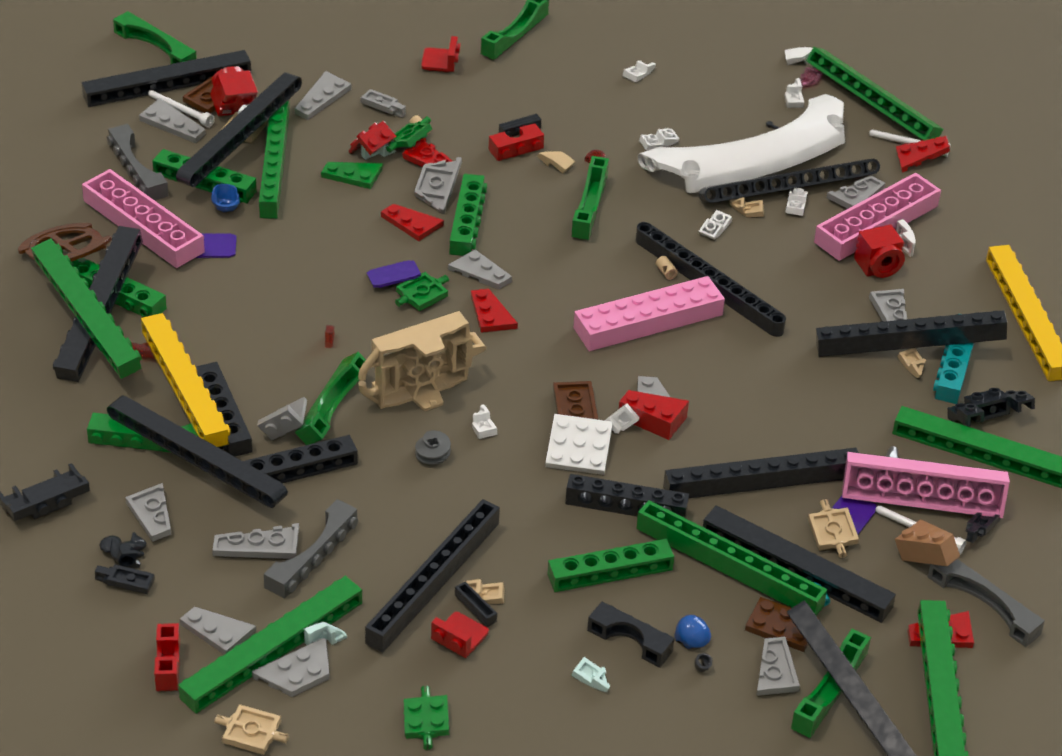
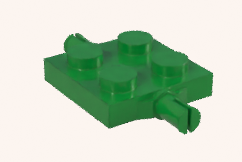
M426 116L417 123H408L395 133L396 138L388 143L386 150L391 153L396 148H411L415 146V142L425 138L428 135L427 133L432 130L430 125L431 119Z
M424 272L418 278L408 280L396 286V292L402 296L395 300L396 305L400 307L405 303H409L418 311L448 297V290L442 284L449 282V277L444 275L437 279Z
M426 685V692L425 687H421V697L404 699L405 739H423V749L427 750L428 743L429 750L433 748L432 738L450 735L447 695L430 696V687Z

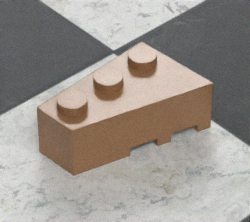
M921 519L910 528L903 530L902 534L895 538L903 561L948 566L960 557L953 534Z

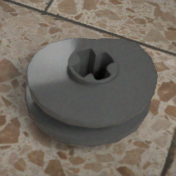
M427 431L416 442V458L428 465L444 462L448 459L451 451L449 437L440 431Z

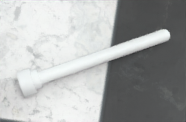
M153 90L148 93L150 97L156 100L160 98L175 109L198 119L201 125L207 128L211 127L214 123V115L208 112H197Z
M876 130L869 132V135L872 137L903 144L921 141Z
M876 507L878 514L909 528L916 523L885 507ZM954 537L959 554H961L967 541L960 537Z

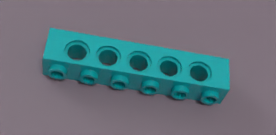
M974 343L945 345L944 355L940 366L943 368L939 367L937 379L939 380H935L933 391H936L935 399L953 404L958 403Z

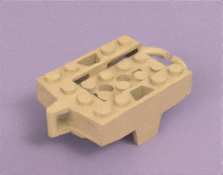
M460 311L372 339V353L359 370V391L363 396L378 404L380 409L398 406L410 401H414L424 411L442 406L443 399L439 391L454 387L467 380L472 358L484 352L486 346L475 332H470L469 323ZM375 366V381L372 382V388L369 389L366 387L364 380H366L368 370Z

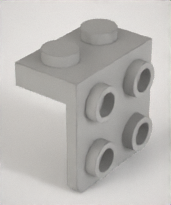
M302 397L278 409L276 412L258 420L257 426L271 440L300 428L304 421L307 399Z

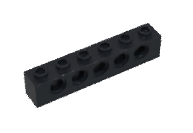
M218 362L195 366L198 377H202L204 387L208 388L211 400L216 402L217 411L222 413L224 423L228 424L231 435L228 436V445L222 446L223 451H227V453L234 457L251 453V435Z
M346 435L243 462L281 483H286L358 465V450L351 436Z
M570 474L566 487L565 504L638 517V511L650 500L686 518L689 494Z

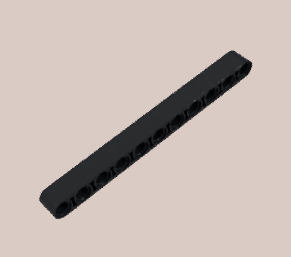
M284 72L177 171L176 180L191 187L197 186L300 90L302 78Z
M863 159L708 186L699 191V199L704 203H713L872 175L879 172L880 163L876 159ZM869 162L872 165L871 170L868 169ZM853 165L856 167L855 173L852 172ZM837 168L840 170L839 176L836 174ZM821 171L824 172V178H823V179H821V177H820V172H821ZM805 174L808 175V181H807V182L804 180V175H805ZM789 177L792 178V184H791V185L788 183V178H789ZM773 179L776 181L775 187L772 186ZM757 182H759L760 184L759 190H757L755 187ZM740 185L744 187L743 193L739 191ZM724 188L728 191L726 196L723 195ZM708 190L711 192L710 199L706 196Z
M641 222L637 225L635 241L638 245L657 258L666 256L677 271L689 280L708 276L725 298L724 304L771 336L780 337L784 334L786 316L652 224Z
M121 395L107 407V413L113 420L269 508H274L288 495L287 488L281 482L124 395Z
M803 600L786 611L796 628L887 756H916L806 601Z

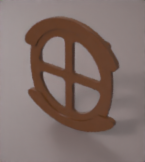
M72 223L56 226L29 237L19 246L18 252L19 254L26 253L34 260L31 248L52 239L54 243L61 246L62 250L65 249L69 252L65 255L69 257L70 261H74L105 249L112 239L111 236L102 237L99 232L92 229L91 223ZM70 233H83L69 240L60 238ZM92 239L91 242L82 249H76L75 247H73L74 245Z

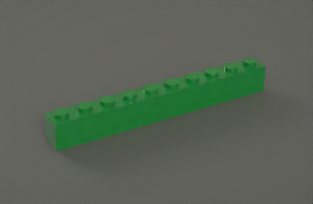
M812 48L806 59L808 63L922 140L940 137L944 130L942 127L825 49Z
M289 100L269 118L259 197L260 218L278 219L290 113Z
M49 239L32 247L31 250L35 262L120 379L142 369L140 353L138 350H133L130 339L124 337L121 327L115 325V321L110 313H106L104 304L97 301L95 292L88 289L89 286L84 278L81 279L78 269L71 266L72 263L67 255H63L61 246L55 244L52 239Z
M901 406L894 422L892 432L894 435L1062 488V456L905 406Z
M650 500L638 511L636 529L657 540L667 539L671 547L791 608L805 600L817 616L824 607L827 594L826 588Z
M346 575L334 581L332 585L323 591H319L309 600L302 602L292 611L285 613L283 617L274 623H270L257 634H253L248 640L240 645H236L231 651L218 657L208 666L201 668L196 674L184 679L178 685L179 699L195 714L199 713L250 679L252 671L283 657L304 643L305 628L322 622L331 625L361 605L362 589Z
M920 600L917 616L934 756H969L968 751L964 749L966 733L962 732V727L964 726V716L960 714L962 700L961 696L957 694L959 691V679L955 678L957 662L953 661L955 645L951 643L953 629L948 623L950 622V610L946 607V601Z

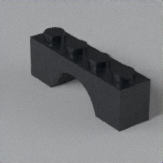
M603 601L588 617L587 631L604 640L613 636H626L634 639L641 646L642 659L659 668L673 652L674 637Z

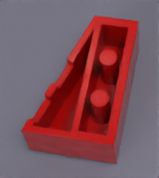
M628 390L619 401V409L628 403L639 416V420L633 425L667 440L673 436L688 414L689 401Z

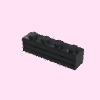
M533 114L499 124V133L505 132L509 137L518 135L520 127L535 123L538 128H541L542 120L538 114Z
M466 581L455 586V596L486 627L497 622V612Z

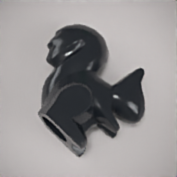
M133 532L130 541L122 542L118 536L110 535L103 538L99 546L101 551L110 553L111 557L120 566L138 568L140 567V562L136 558L144 556V552L140 550L144 549L147 543L142 537Z

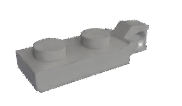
M372 89L360 98V103L383 112L394 113L398 117H403L406 114V106L400 104L398 99Z

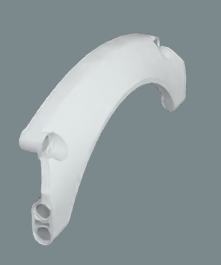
M824 94L809 99L808 108L800 117L771 132L716 145L654 148L639 153L638 162L642 168L650 172L663 169L680 175L685 179L686 192L688 193L699 192L702 188L749 180L772 174L808 161L844 144V125L841 124L843 123L844 103L836 97Z

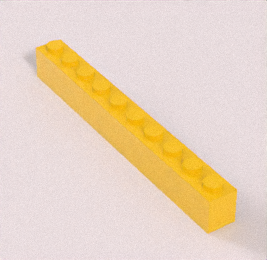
M1010 245L989 247L986 262L1048 381L1062 380V344L1060 337L1056 334L1053 324L1050 323L1047 312L1043 310L1040 299L1037 298L1034 288L1031 287L1027 275L1022 270V265L1016 259L1015 252L1012 251Z
M163 313L141 318L142 334L198 437L216 447L228 445V436L231 435L229 425L224 423L222 413L217 411L216 402L211 400L208 388L204 387L202 377H198L195 365L191 364L189 354L184 352L183 343L178 341L177 333L172 330L170 320H167Z

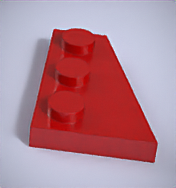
M947 136L896 146L902 173L907 171V168L912 165H921V161L935 159L950 152Z
M426 138L419 139L415 142L416 145L407 148L402 156L403 159L421 167L424 164L437 163L443 160L446 163L452 162L443 152H438L432 143H427Z
M392 204L381 211L383 219L417 241L424 239L444 226V220L397 204Z
M490 289L471 290V299L481 333L518 329L516 320Z
M969 611L950 615V622L948 623L953 629L951 643L955 645V648H973L974 639ZM918 623L908 625L909 645L921 647Z

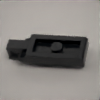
M977 512L967 522L965 530L967 537L965 540L974 543L978 536L984 537L1001 520L999 518L1000 515L995 514L993 517L982 516V513Z
M116 564L114 567L109 568L97 565L94 571L95 580L101 581L106 585L148 594L155 580V574Z

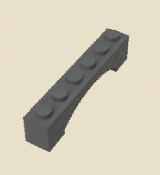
M128 124L108 129L109 136H107V142L110 147H113L115 155L119 156L122 166L126 167L128 175L132 176L135 186H138L140 191L153 200L168 197V183L161 172L156 173L147 169L134 157L131 150L135 147V136L131 127Z
M337 499L325 511L326 527L316 542L292 559L281 563L276 561L264 573V588L284 599L290 593H293L297 585L302 580H305L315 567L320 565L322 559L327 554H330L339 542L344 540L346 534L351 529L357 526V508Z
M956 559L948 566L930 564L929 579L943 589L945 587L955 588L967 592L988 604L1008 625L1010 629L1009 636L1024 647H1027L1041 635L1045 620L960 560Z

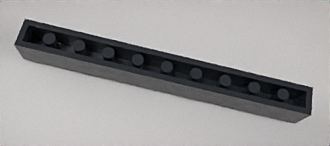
M241 50L82 82L83 97L87 106L93 107L147 96L151 90L162 93L197 86L226 67L236 66L242 68L243 71L250 70L251 73V60L246 51Z
M118 227L116 233L112 236L110 246L106 248L104 259L100 261L97 274L93 276V283L88 288L95 292L97 301L104 304L107 314L111 313L142 245L143 240L140 229ZM76 317L73 319L71 330L67 332L65 343L60 347L58 358L53 362V370H55L57 379L79 382L96 344Z
M1004 310L816 328V346L819 357L1007 340V319Z
M856 447L665 470L663 488L664 490L688 493L689 498L838 481L844 479L847 453L859 452Z
M484 499L476 505L365 626L366 645L382 653L390 646L499 525V506Z
M716 505L703 520L704 528L812 582L820 584L827 589L828 597L880 623L884 621L893 609L896 594L765 530Z

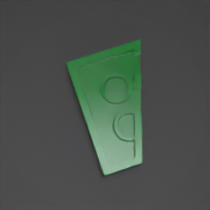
M327 162L321 171V177L371 189L383 169V163Z

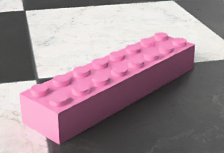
M111 169L82 184L84 202L117 226L140 229L143 240L142 244L175 268L184 265L205 252L204 235Z
M914 173L817 225L814 243L840 261L858 249L856 244L859 243L857 240L859 231L889 224L896 230L897 221L904 219L909 223L938 207L941 190L919 174Z
M706 276L575 311L573 328L588 351H593L722 316L725 298L711 279Z
M848 452L842 486V498L973 515L980 512L982 516L989 517L998 514L1000 515L999 518H1003L1009 488L1008 472Z

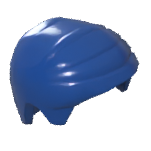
M219 184L213 188L211 201L217 210L230 212L238 207L240 199L235 186Z
M687 615L677 623L674 637L676 641H681L688 649L701 648L709 643L711 632L705 621L700 617Z

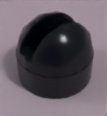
M707 653L698 654L694 661L695 668L701 672L709 670L713 663L711 656Z

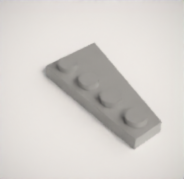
M160 98L139 115L140 121L193 143H197L206 135V131L202 126Z
M299 523L292 524V527L288 528L275 526L273 530L267 531L254 529L246 534L240 531L215 535L212 550L213 556L292 559L297 554Z

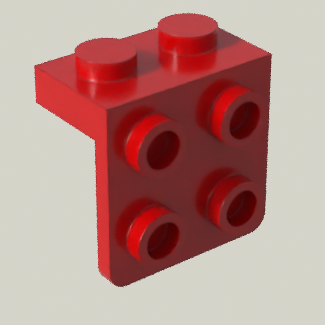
M451 36L449 49L425 48L421 68L429 71L454 72L455 63H458L461 43H458V36Z
M384 121L379 124L375 122L368 128L367 132L363 130L356 136L357 139L350 144L351 148L348 152L351 154L362 145L368 154L372 155L393 141L396 135Z
M457 611L446 621L436 617L431 622V639L464 658H467L489 634V629L486 626Z

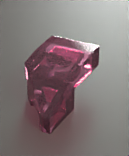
M806 67L804 73L800 76L802 88L816 86L822 76V72L818 69Z

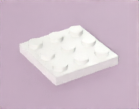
M554 414L545 467L604 475L613 422Z

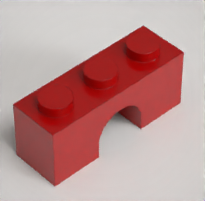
M535 123L520 127L519 137L517 138L509 137L505 132L489 136L488 150L497 161L544 148V134Z
M179 623L157 624V657H155L154 671L156 691L178 690L180 659Z

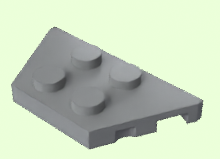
M457 157L456 161L447 163L443 160L437 163L424 164L414 191L415 196L440 213L445 214L462 164V158Z
M319 639L252 671V677L257 681L260 678L268 682L269 687L281 690L290 697L328 680L329 666L326 639Z

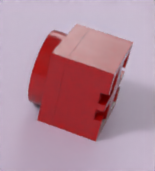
M236 66L226 67L219 70L212 77L213 88L210 96L218 116L234 115L242 105H248L256 99L258 91L250 70L243 71L242 68Z
M891 224L859 231L857 239L859 243L856 244L858 249L855 251L854 260L867 277L875 275L879 278H886L901 269L905 262V254L903 253L904 241Z

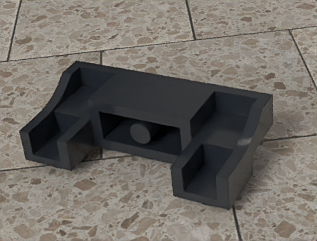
M990 388L988 391L974 392L972 395L964 396V404L958 403L955 406L948 407V419L952 422L958 420L966 426H971V419L977 423L1010 414V407L1018 413L1021 412L1022 404L1031 410L1035 409V398L1026 391L1016 392L1009 390L1004 393L999 388Z
M70 463L68 464V472L60 474L56 469L53 471V478L23 489L22 494L16 486L12 487L13 494L5 497L0 491V505L6 514H10L14 521L29 515L37 519L71 505V498L90 491L89 482Z

